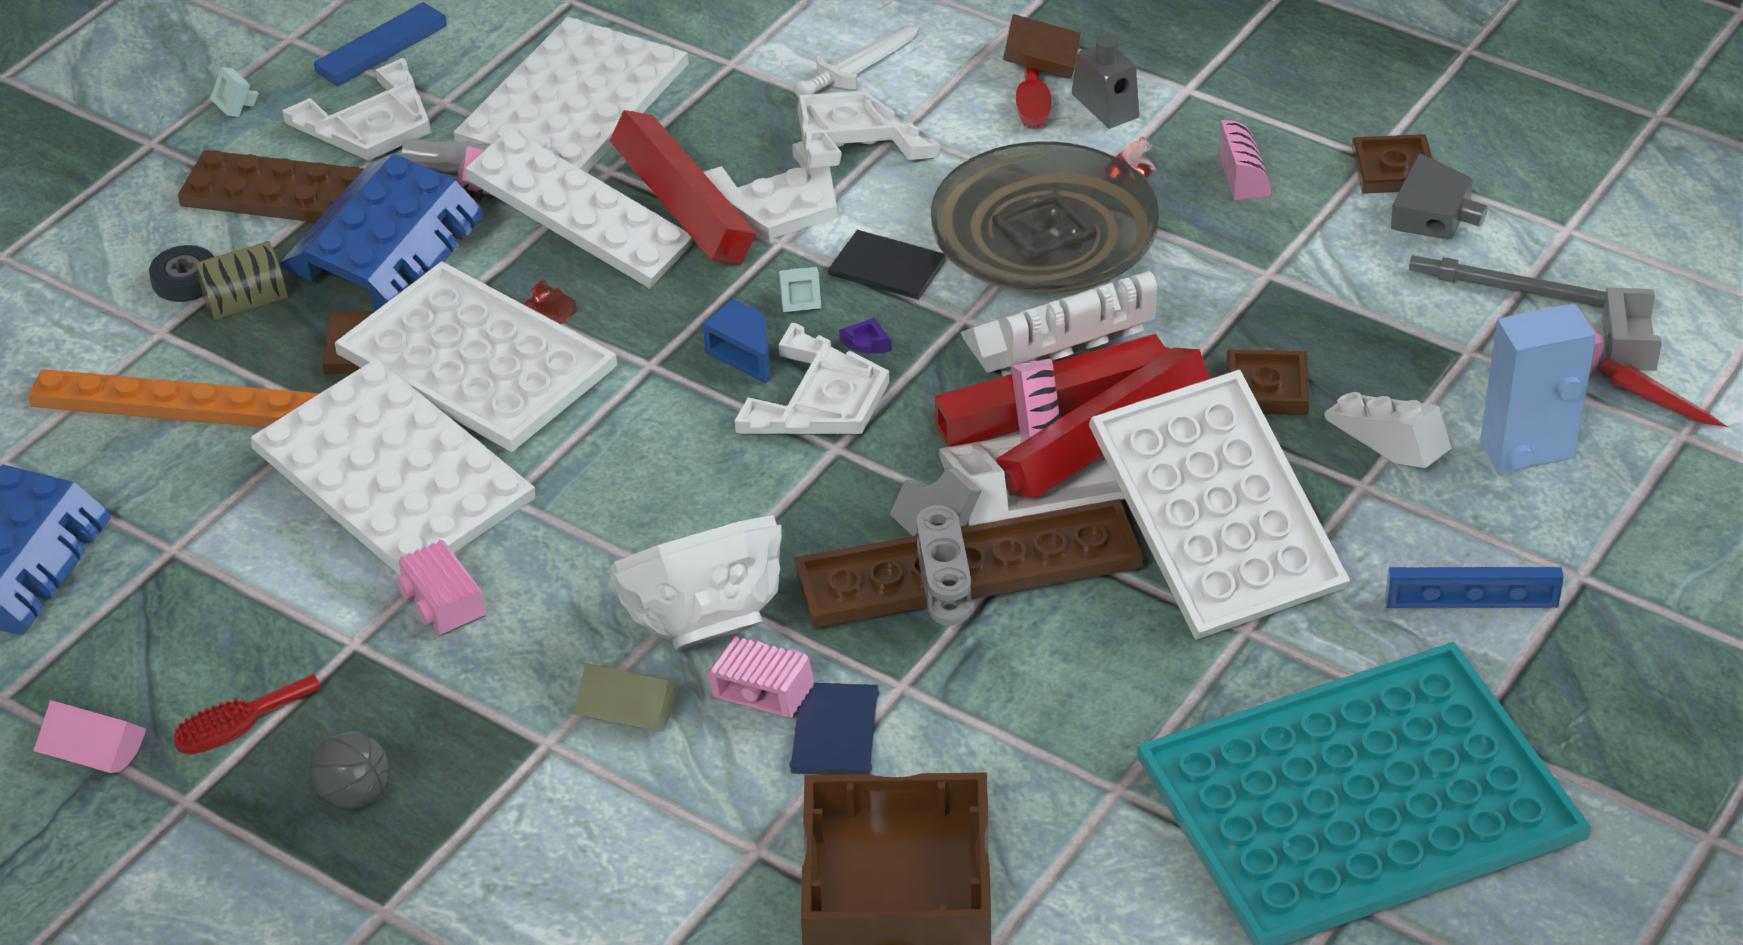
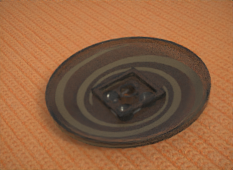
M1035 141L1016 143L994 148L976 155L960 164L946 176L937 188L931 204L932 233L940 250L952 263L969 275L989 284L1006 289L1034 293H1055L1084 289L1104 283L1123 274L1137 264L1149 251L1157 235L1159 225V207L1156 196L1148 182L1139 172L1124 161L1108 153L1087 146L1065 142Z

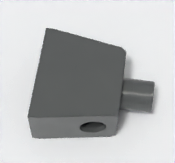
M1102 35L1096 39V45L1081 50L1077 54L1072 95L1108 129L1139 118V100L1135 65L1118 50V39L1115 36Z
M1419 154L1392 205L1391 229L1448 240L1453 238L1461 221L1481 227L1487 214L1488 205L1471 200L1473 180L1469 176L1430 157Z

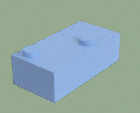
M1576 303L1497 318L1480 442L1498 473L1572 459L1576 456L1596 334Z

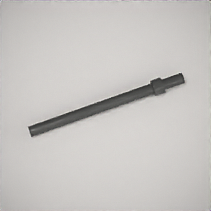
M1412 255L1410 259L1409 270L1439 276L1438 280L1454 283L1455 279L1604 307L1605 291L1458 264L1459 260L1443 257L1441 261Z

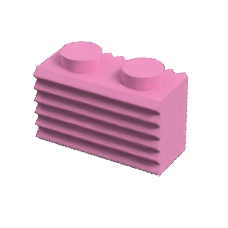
M439 539L437 544L431 543L429 547L424 546L422 550L417 549L414 554L408 553L406 557L401 556L398 560L401 575L396 577V581L401 594L406 600L414 599L415 608L421 622L425 626L428 624L433 625L438 635L486 615L481 589L443 540Z
M736 635L732 637L708 671L714 698L793 718V713L797 712L798 706H801L802 700H805L806 694H809V690L813 688L814 684L810 660L805 653L802 654L794 649L785 651L782 647L777 649L774 645L769 647L758 640L750 639L747 641L744 638L739 639Z

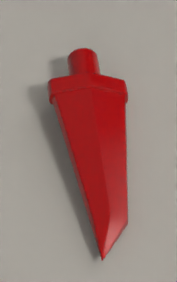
M1605 358L1600 365L1599 372L1612 378L1611 384L1619 388H1624L1699 423L1728 427L1707 411L1650 378L1632 365L1622 366L1608 358Z

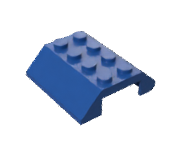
M392 153L365 167L282 259L280 266L311 282L324 269L370 290L373 308L377 311L409 286L398 273V270L409 282L414 283L441 261L445 262L450 256V252H454L458 247L459 243L441 221L455 235L463 238L484 217V212L456 180Z
M4 464L0 466V630L16 635H24L35 621V617L37 618L43 610V605H41L38 598L48 600L53 597L57 591L56 589H59L77 565L78 560L80 561L85 554V548L81 542L85 544L93 543L99 535L98 533L103 530L111 518L109 512L75 482Z

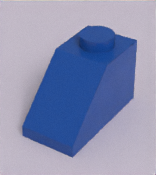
M732 299L703 323L705 353L766 384L770 380V367L763 313Z

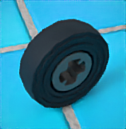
M196 245L176 246L161 252L152 260L149 267V276L153 290L159 297L175 302L191 301L202 297L196 263L214 258V255L208 249Z

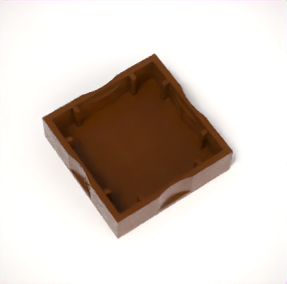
M987 772L921 773L906 777H883L871 774L804 775L803 830L805 861L802 866L801 892L803 945H991Z

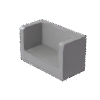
M1606 289L1602 324L1608 359L1622 366L1632 365L1639 370L1657 371L1662 342L1660 336L1653 335L1651 321L1655 299L1653 289Z

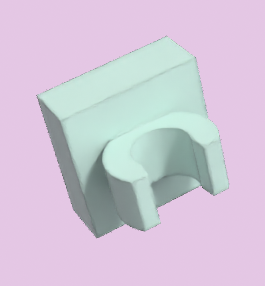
M221 67L210 99L227 116L239 117L243 105L254 106L259 93L257 91H250V84L233 68Z
M817 267L779 271L783 312L821 308L819 272Z

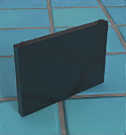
M857 229L829 267L828 275L919 300L946 261V254Z

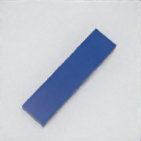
M422 2L314 62L315 72L334 85L339 86L447 26L446 17L433 7Z
M1389 567L1385 594L1386 608H1559L1564 579L1562 567Z

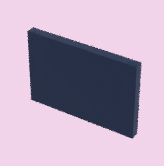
M813 684V688H810L809 694L805 696V700H802L801 706H798L792 760L789 763L792 774H870L872 771L871 759L877 699L880 695L878 685Z

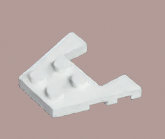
M404 58L376 69L377 81L387 91L335 114L328 115L311 98L282 110L284 122L287 125L368 161L402 146L406 138L418 139L431 133L427 114L420 96L416 92L412 75L408 71V65Z
M865 91L799 95L797 111L806 163L809 168L839 165L842 152L838 147L843 146L845 143L855 142L875 144L877 141L893 140L908 160L938 158L940 144L936 140L931 138L927 142L918 136L920 129L911 123L901 124L895 120L896 112Z
M803 141L792 144L793 156L802 168H792L786 173L767 179H757L751 184L737 187L722 166L703 173L755 231L769 240L836 219L837 205L830 166L809 168L806 163Z
M791 323L779 343V356L811 363L808 371L788 406L748 397L735 419V432L740 434H862L889 384V370L851 351L844 354L832 348L830 340L820 335L815 339L804 333L803 326Z

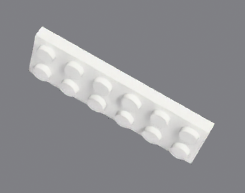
M511 128L505 131L465 169L466 180L649 289L681 258L693 243L692 237L685 230Z

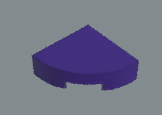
M875 318L839 330L840 341L854 351L867 354H880L892 351L891 339Z

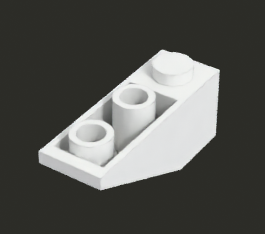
M1352 392L1341 396L1337 400V404L1324 412L1325 419L1395 464L1426 468L1452 449L1439 405L1420 403L1418 400H1394L1388 396H1364L1358 392Z

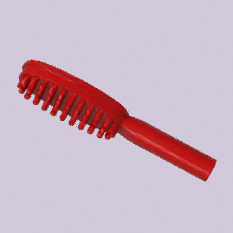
M1024 66L1025 81L1021 82L1017 88L1016 106L1023 125H1027V128L1033 125L1035 130L1036 125H1038V128L1045 125L1051 110L1052 98L1047 85L1039 81L1038 70Z
M312 674L249 703L245 702L244 699L238 701L237 698H234V702L230 703L227 700L226 704L219 702L217 707L212 705V709L205 708L203 713L198 711L197 716L192 714L191 719L185 718V723L178 724L179 727L175 729L174 734L175 747L183 754L193 755L222 746L250 730L255 724L257 717L321 690L316 675Z

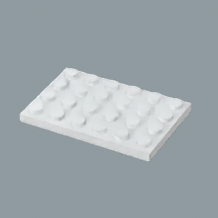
M567 17L453 132L454 140L457 142L471 141L478 144H492L505 131L511 128L588 173L613 146L609 140L623 110L644 113L689 64L688 52Z
M442 261L335 342L336 354L361 368L378 358L448 417L510 452L521 446L617 366L615 353Z
M378 358L250 437L253 450L399 575L401 573L398 560L401 556L406 557L408 553L414 554L417 549L422 550L424 546L429 547L431 543L437 544L439 539L443 540L450 550L455 553L535 499V487Z
M1241 370L1091 418L1089 427L1195 640L1345 589L1349 584L1350 579Z

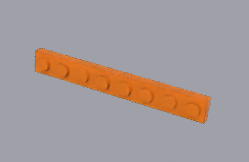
M41 369L28 397L31 407L266 428L320 393Z

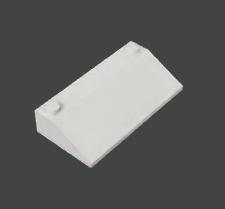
M1020 435L939 448V457L944 471L946 468H957L982 490L967 522L969 526L1110 500L1125 499L1104 455L1033 499L1009 494L1006 489L1004 470L996 461V458L1021 443Z

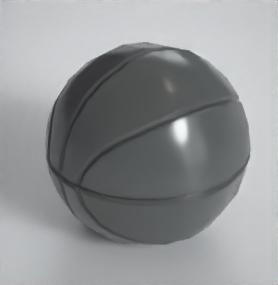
M357 731L339 732L327 738L317 748L310 766L311 782L317 794L330 806L342 810L361 809L373 803L383 793L390 775L389 759L383 747L371 736Z

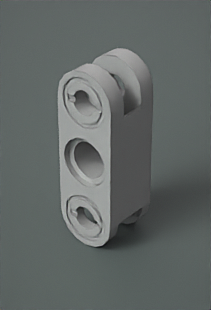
M943 505L929 506L920 511L916 521L918 536L917 554L930 617L935 622L953 626L961 624L971 614V576L957 513ZM941 523V524H943V525L935 526V525H932V524ZM947 604L957 606L954 610H946L942 607Z

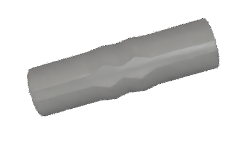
M406 138L402 146L401 156L436 172L456 174L459 172L467 146L486 150L491 144H478L471 141L457 142L454 140L438 141Z

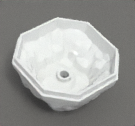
M774 515L735 522L663 543L615 561L608 570L610 579L607 583L618 597L620 603L627 609L634 622L650 633L662 639L672 641L675 651L754 628L762 623L759 611L778 591L781 525H776Z

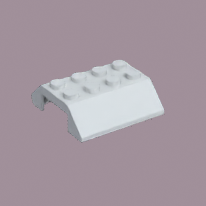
M1145 271L1131 276V280L1128 277L1119 280L1117 294L1113 283H1109L962 331L961 334L963 340L987 373L1000 369L1002 376L1012 374L1011 365L1045 359L1053 361L1078 351L1144 331L1142 323L1153 320L1156 316L1157 283L1154 275L1150 271Z

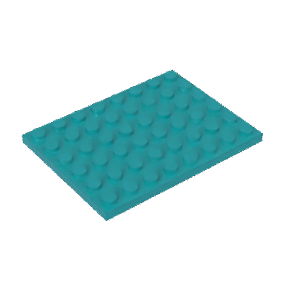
M1455 642L1137 745L1138 760L1253 945H1286L1589 839L1591 830L1590 824Z

